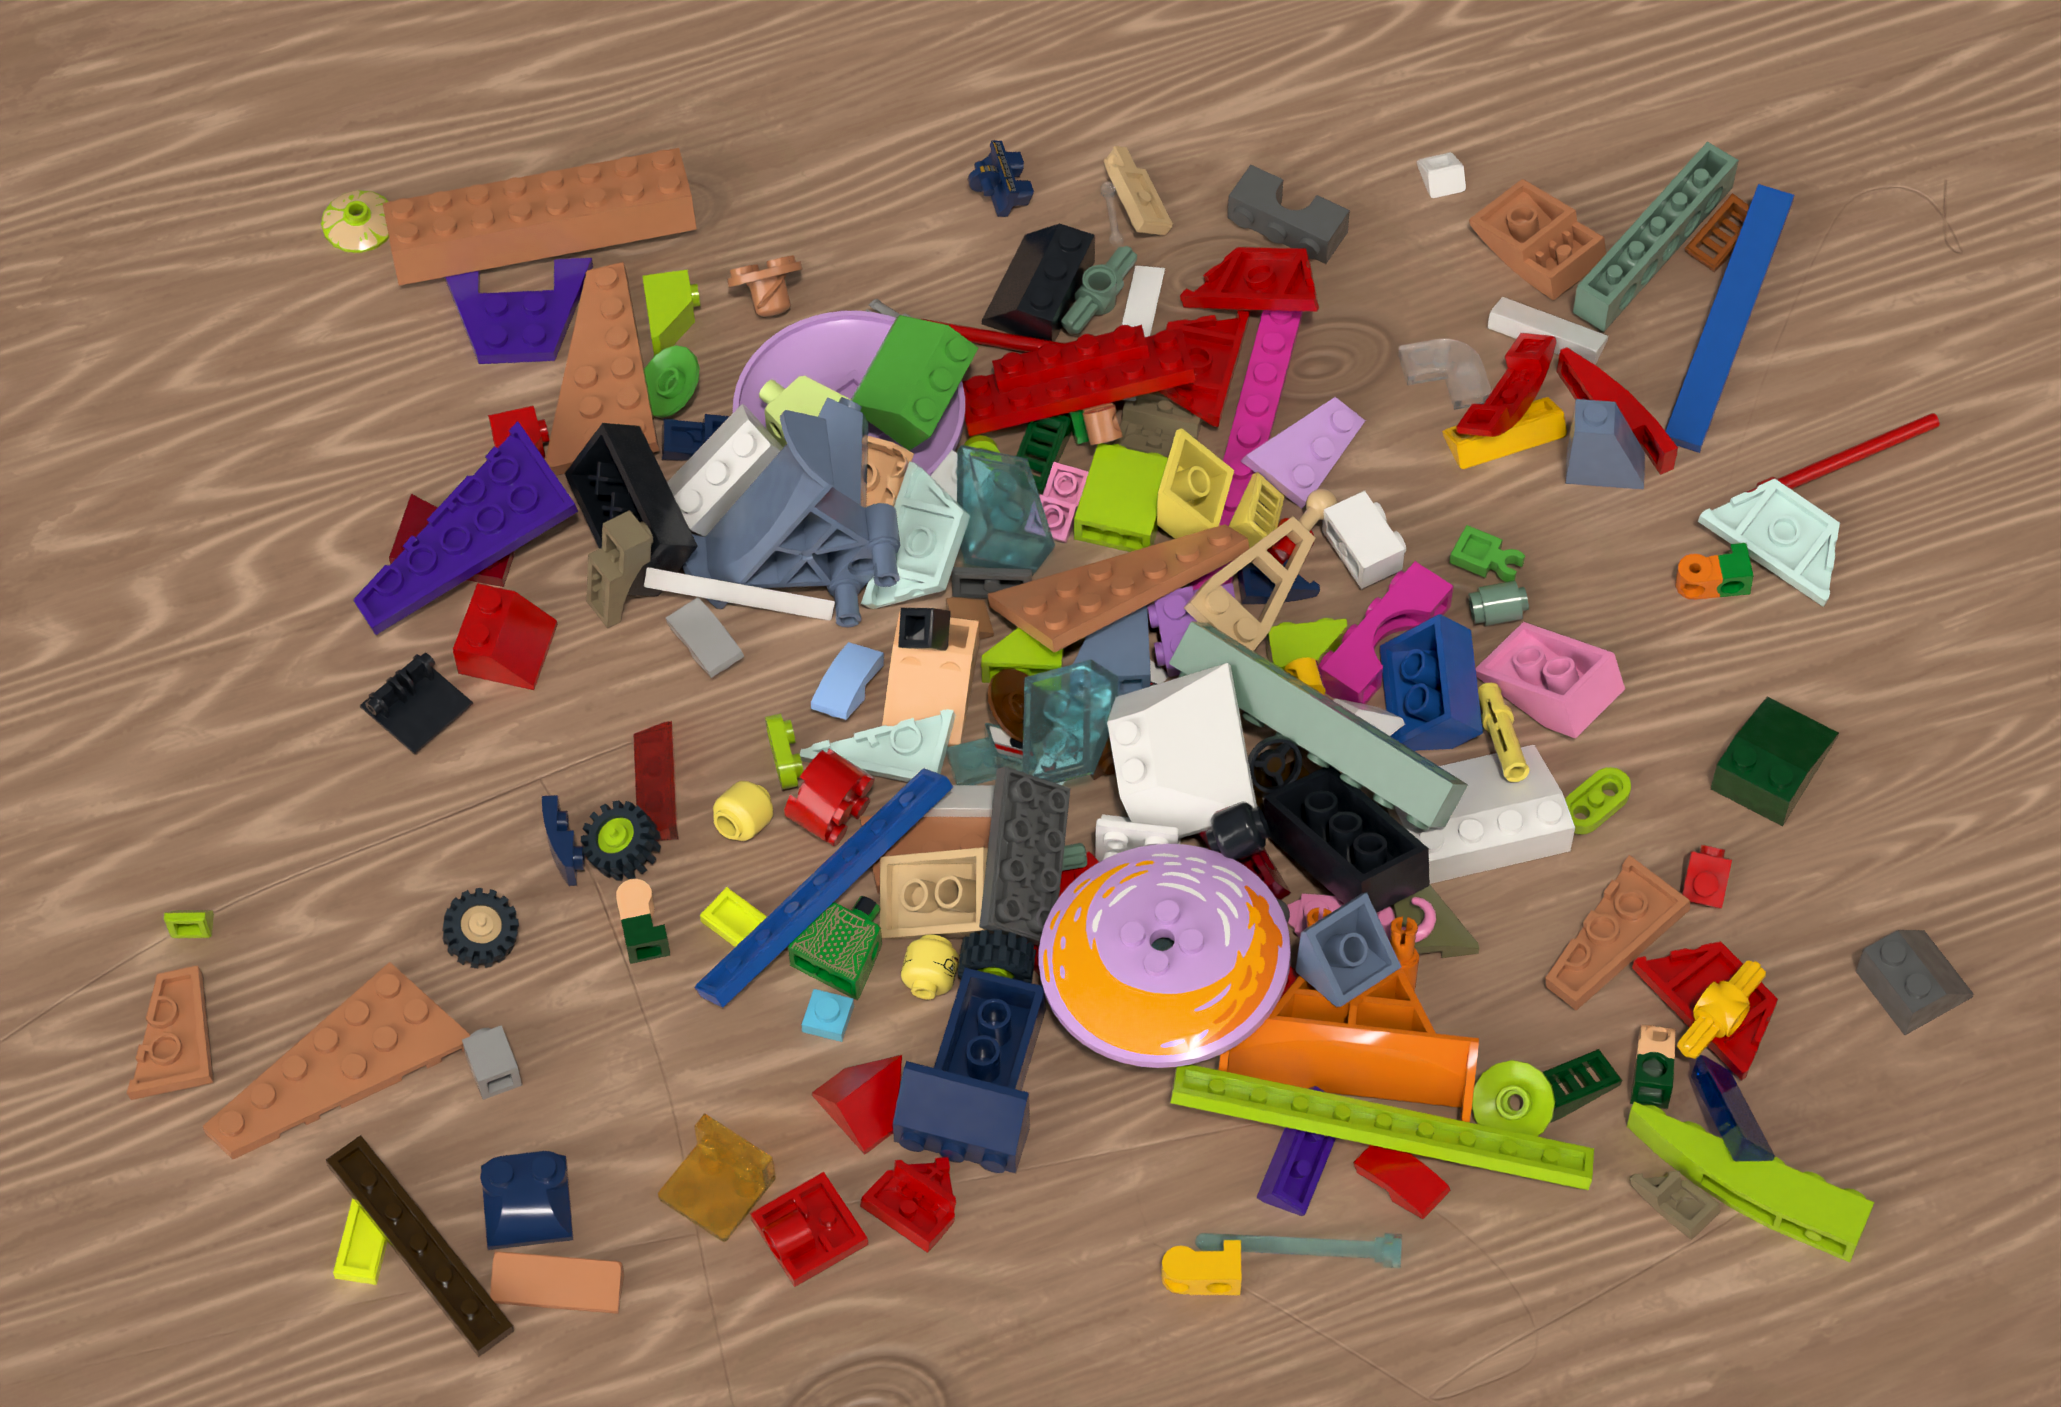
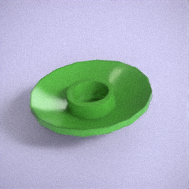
M675 345L665 348L655 355L645 367L654 417L663 418L673 415L685 406L695 391L699 380L700 367L697 356L687 347Z

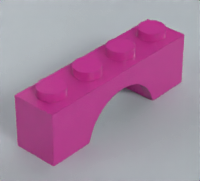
M1416 561L1406 572L1399 571L1392 579L1389 591L1382 599L1379 597L1375 598L1369 605L1362 622L1359 625L1353 624L1349 627L1343 636L1340 647L1335 652L1330 650L1322 658L1319 669L1325 686V693L1334 699L1366 704L1380 689L1382 682L1383 665L1374 651L1378 643L1390 634L1410 630L1438 614L1444 615L1451 607L1454 586Z

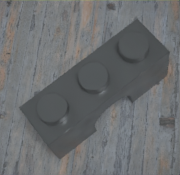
M1250 165L1229 195L1228 219L1234 221V223L1242 228H1249L1266 236L1274 243H1281L1290 248H1306L1309 259H1316L1327 264L1348 233L1350 210L1318 195L1304 209H1286L1281 206L1284 180Z

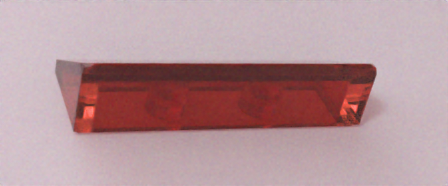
M667 721L633 734L636 806L638 805L658 826L656 829L660 832L661 839L656 841L679 839L674 731L672 721Z

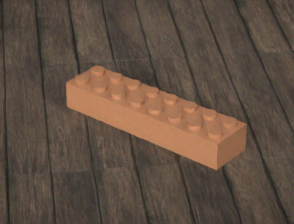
M679 148L659 150L648 154L622 157L605 162L585 164L557 171H547L519 178L514 177L498 182L477 184L470 187L444 192L439 191L433 194L382 203L399 286L697 230L692 195Z

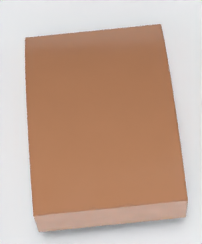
M1521 179L1469 219L1470 226L1508 267L1553 301L1585 277L1606 255L1604 237L1579 223L1575 209L1524 179Z

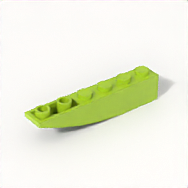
M1633 1103L1626 1127L1675 1170L1680 1171L1693 1184L1735 1211L1769 1229L1851 1262L1875 1202L1866 1199L1857 1190L1850 1188L1842 1189L1827 1183L1823 1177L1809 1171L1801 1172L1791 1168L1778 1157L1760 1155L1746 1149L1741 1142L1735 1139H1722L1710 1134L1697 1123L1690 1121L1682 1122L1667 1116L1662 1109L1656 1106Z

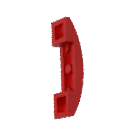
M1520 333L1505 355L1508 369L1484 404H1471L1456 426L1457 433L1495 437L1511 429L1529 409L1544 382L1556 346L1555 336Z

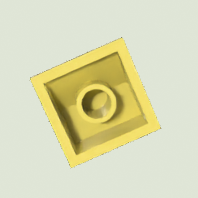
M1182 428L1176 430L1158 491L1157 525L1175 539L1219 526L1234 470Z

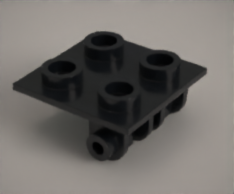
M426 652L421 656L416 654L410 663L403 669L397 670L393 677H389L386 683L375 693H370L369 698L360 705L362 710L414 755L473 705V702L433 668L435 661Z

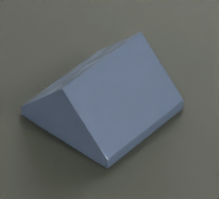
M1367 893L1358 895L1301 932L1296 972L1336 1007L1343 1006L1401 968V964Z

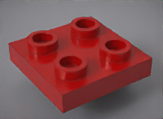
M825 1172L818 1174L750 1213L751 1221L794 1287L868 1245L867 1236Z

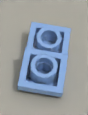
M848 642L834 659L821 680L811 701V709L826 713L832 717L847 720L865 700L866 684L884 666V653Z

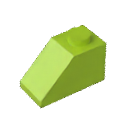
M688 269L642 276L654 356L663 349L674 346L695 323L693 307L701 306L698 284H690Z
M1018 627L982 655V683H990L992 677L1003 669H1016L1027 674L1037 685L1062 686L1064 648L1054 653Z

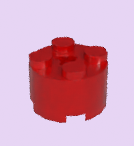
M829 748L827 752L820 751L803 771L799 778L804 781L799 789L798 797L789 796L784 812L785 816L822 840L836 846L844 837L848 828L845 824L851 816L859 819L868 807L870 798L865 795L871 789L875 778Z

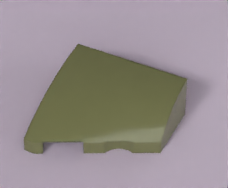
M1431 885L1390 906L1395 918L1403 917L1402 927H1406L1407 917L1415 920L1417 925L1421 924L1424 919L1423 910L1411 903L1413 897L1423 898L1432 904L1436 913V923L1433 931L1427 938L1415 943V949L1419 954L1440 951L1441 958L1479 954L1478 942Z

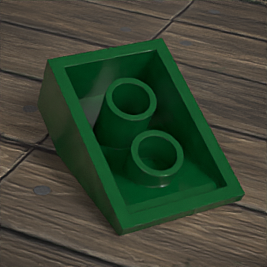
M1767 696L1735 735L1716 765L1711 790L1783 827L1838 738L1839 732Z

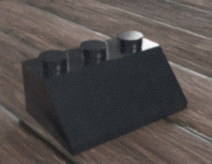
M1060 223L1025 234L982 318V325L1009 334L1055 342L1063 327L1061 324L1063 317L1076 301L1075 293L1082 285L1083 274L1095 262V235Z

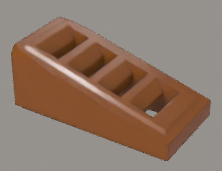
M1732 193L1685 247V252L1715 272L1731 257L1742 226L1739 227L1730 221L1729 218L1733 216L1744 223L1750 205ZM1723 225L1735 234L1733 237H1730L1719 228ZM1715 235L1725 242L1726 245L1722 248L1709 237ZM1703 243L1717 253L1714 259L1699 249Z

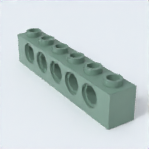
M1706 142L1578 284L1573 313L1605 332L1733 188L1739 160L1711 143Z

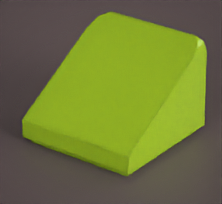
M173 910L164 913V921L170 937H212L213 910Z

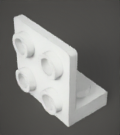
M1103 814L1101 819H1097L1095 858L1099 862L1120 852L1137 847L1155 844H1181L1179 829L1176 827L1134 823L1130 821L1129 817Z

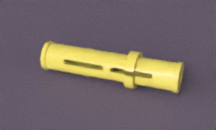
M1492 682L1482 684L1478 687L1480 707L1483 712L1481 715L1483 727L1486 731L1490 732L1504 777L1510 782H1519L1528 776L1530 769L1526 764L1519 740L1512 725L1514 722L1511 708L1505 705L1501 694L1502 691L1498 684Z

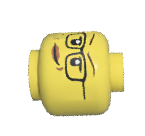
M924 935L920 939L911 942L907 947L901 969V979L916 997L928 1000L934 999L936 995L946 994L952 989L959 965V955L952 947V943L946 938L938 935Z

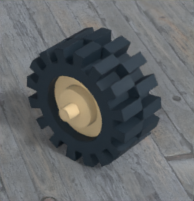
M476 888L473 894H470L469 890L462 892L461 898L455 897L451 902L450 908L446 910L442 928L444 945H448V953L451 956L457 955V962L462 965L467 961L471 963L470 968L478 969L479 964H484L485 968L492 967L494 961L502 962L505 959V955L507 953L510 954L514 947L519 927V921L515 917L516 910L514 906L509 907V899L504 895L501 899L496 896L497 891L490 889L489 894L483 893V888Z

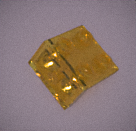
M704 1113L694 1125L697 1145L660 1189L658 1198L661 1202L717 1239L725 1242L775 1181L773 1157Z

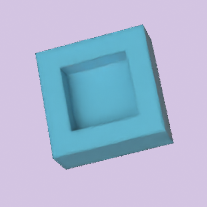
M813 989L801 1024L802 1032L842 1042L854 1008V999Z

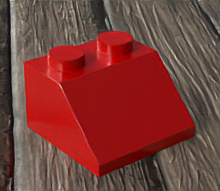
M477 583L453 647L458 674L534 690L558 625L557 620L515 591Z

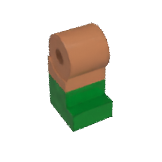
M1111 402L1068 413L1076 444L1089 441L1090 445L1123 437L1117 421L1116 407Z

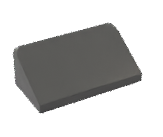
M953 567L952 569L953 597L988 598L987 594L1032 581V569Z

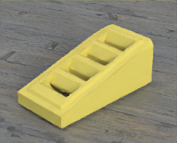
M1259 472L1254 473L1229 527L1248 538L1249 548H1251L1278 527L1285 496Z

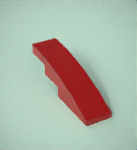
M1568 347L1561 349L1557 373L1574 399L1616 402L1641 447L1659 474L1662 475L1673 470L1678 447L1656 418L1627 389L1598 366Z

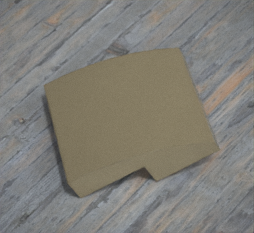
M1158 391L1139 395L1135 401L1126 400L1122 421L1119 426L1123 437L1115 439L1112 444H1119L1127 449L1144 453H1159L1168 458L1176 430L1182 428L1197 440L1203 420Z

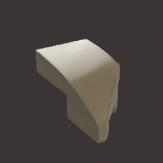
M1669 1171V1176L1643 1178V1173L1634 1174L1630 1178L1631 1186L1660 1215L1691 1240L1720 1213L1719 1202L1688 1180H1681L1680 1171Z

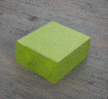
M1097 444L1074 517V540L1127 552L1154 545L1159 528L1157 525L1158 491L1168 458L1159 453H1144L1127 449L1119 444Z

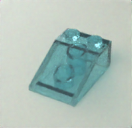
M961 445L957 450V503L970 515L960 546L965 563L985 568L1032 569L1033 576L1054 549L1055 543L1027 458Z
M1090 659L1025 677L1022 772L1053 783H1060L1094 774L1109 737L1107 721L1115 698L1118 697L1117 675Z

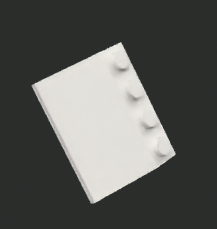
M1535 745L1521 747L1530 771L1528 776L1519 782H1510L1504 777L1497 753L1439 766L1468 784L1445 827H1429L1428 830H1423L1407 821L1408 813L1397 806L1395 809L1387 808L1390 816L1429 848L1430 884L1571 851L1575 831L1572 817L1561 789Z

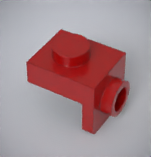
M1701 845L1700 852L1691 850L1682 895L1688 898L1690 902L1722 908L1732 859L1724 857L1725 849Z

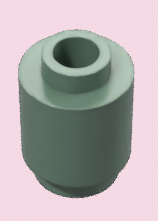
M1515 580L1478 587L1477 592L1468 594L1474 624L1484 623V626L1521 620L1523 619V611L1529 610L1525 587L1518 588Z

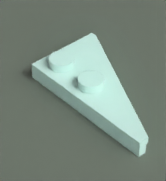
M946 709L940 711L941 715L917 721L914 718L907 719L895 726L884 725L854 733L852 738L832 743L829 740L813 744L809 748L801 749L800 757L802 761L810 763L820 751L827 752L830 748L874 776L909 782L924 768L941 774L956 715L953 710Z

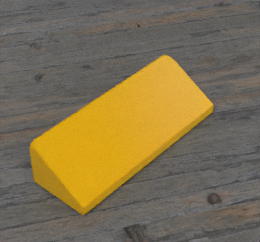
M1549 397L1533 401L1524 416L1511 429L1499 436L1487 437L1457 433L1456 426L1442 431L1443 437L1461 469H1467L1564 438L1567 434L1564 411Z

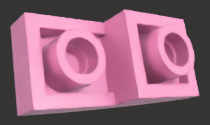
M1053 462L1044 493L1039 496L1028 532L1066 543L1074 527V517L1089 472Z

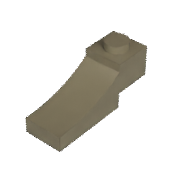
M630 510L603 523L602 548L588 554L586 602L607 629L621 622L622 610L629 589L643 565L649 563L651 557L652 533L649 527L644 522H639Z

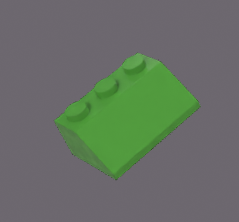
M899 315L892 324L851 401L862 407L860 412L864 414L867 421L910 451L931 437L973 360L978 347L949 325Z

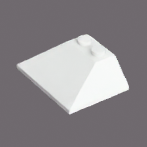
M1229 663L1115 698L1107 725L1119 794L1131 822L1176 827L1179 829V838L1212 829L1211 817L1216 811L1243 801L1249 803L1253 808L1257 807L1233 675Z

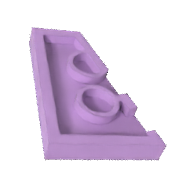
M1334 397L1247 454L1241 462L1255 473L1259 472L1279 492L1302 509L1306 505L1309 494L1318 489L1366 420Z

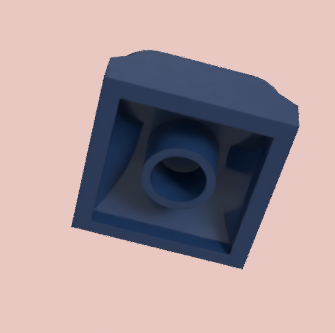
M551 1151L494 1157L481 1165L480 1179L483 1188L488 1250L574 1240L568 1165L565 1155L556 1154Z

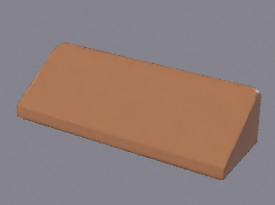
M495 1251L492 1264L490 1298L495 1304L618 1314L624 1280L623 1265L619 1261Z

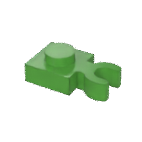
M1466 525L1450 555L1449 563L1485 578L1491 569L1496 571L1501 580L1509 582L1516 579L1517 571L1506 565L1515 564L1522 567L1525 555L1516 549L1501 550L1503 539Z

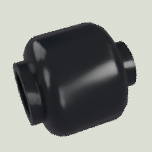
M1244 801L1216 811L1211 817L1212 829L1206 831V837L1211 850L1221 852L1224 857L1236 861L1263 851L1266 846V839L1271 836L1267 820L1260 807L1253 808Z

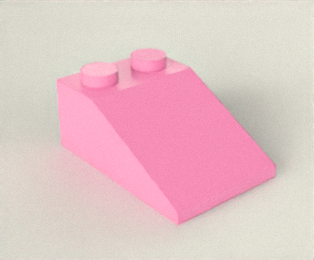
M1526 622L1517 627L1476 667L1477 678L1484 683L1492 682L1498 684L1503 697L1545 728L1575 739L1625 690L1613 652Z

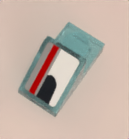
M985 723V738L947 747L946 751L956 785H976L996 780L997 769L1005 766L1024 773L1035 770L1028 744L1013 739L1000 726L991 723Z

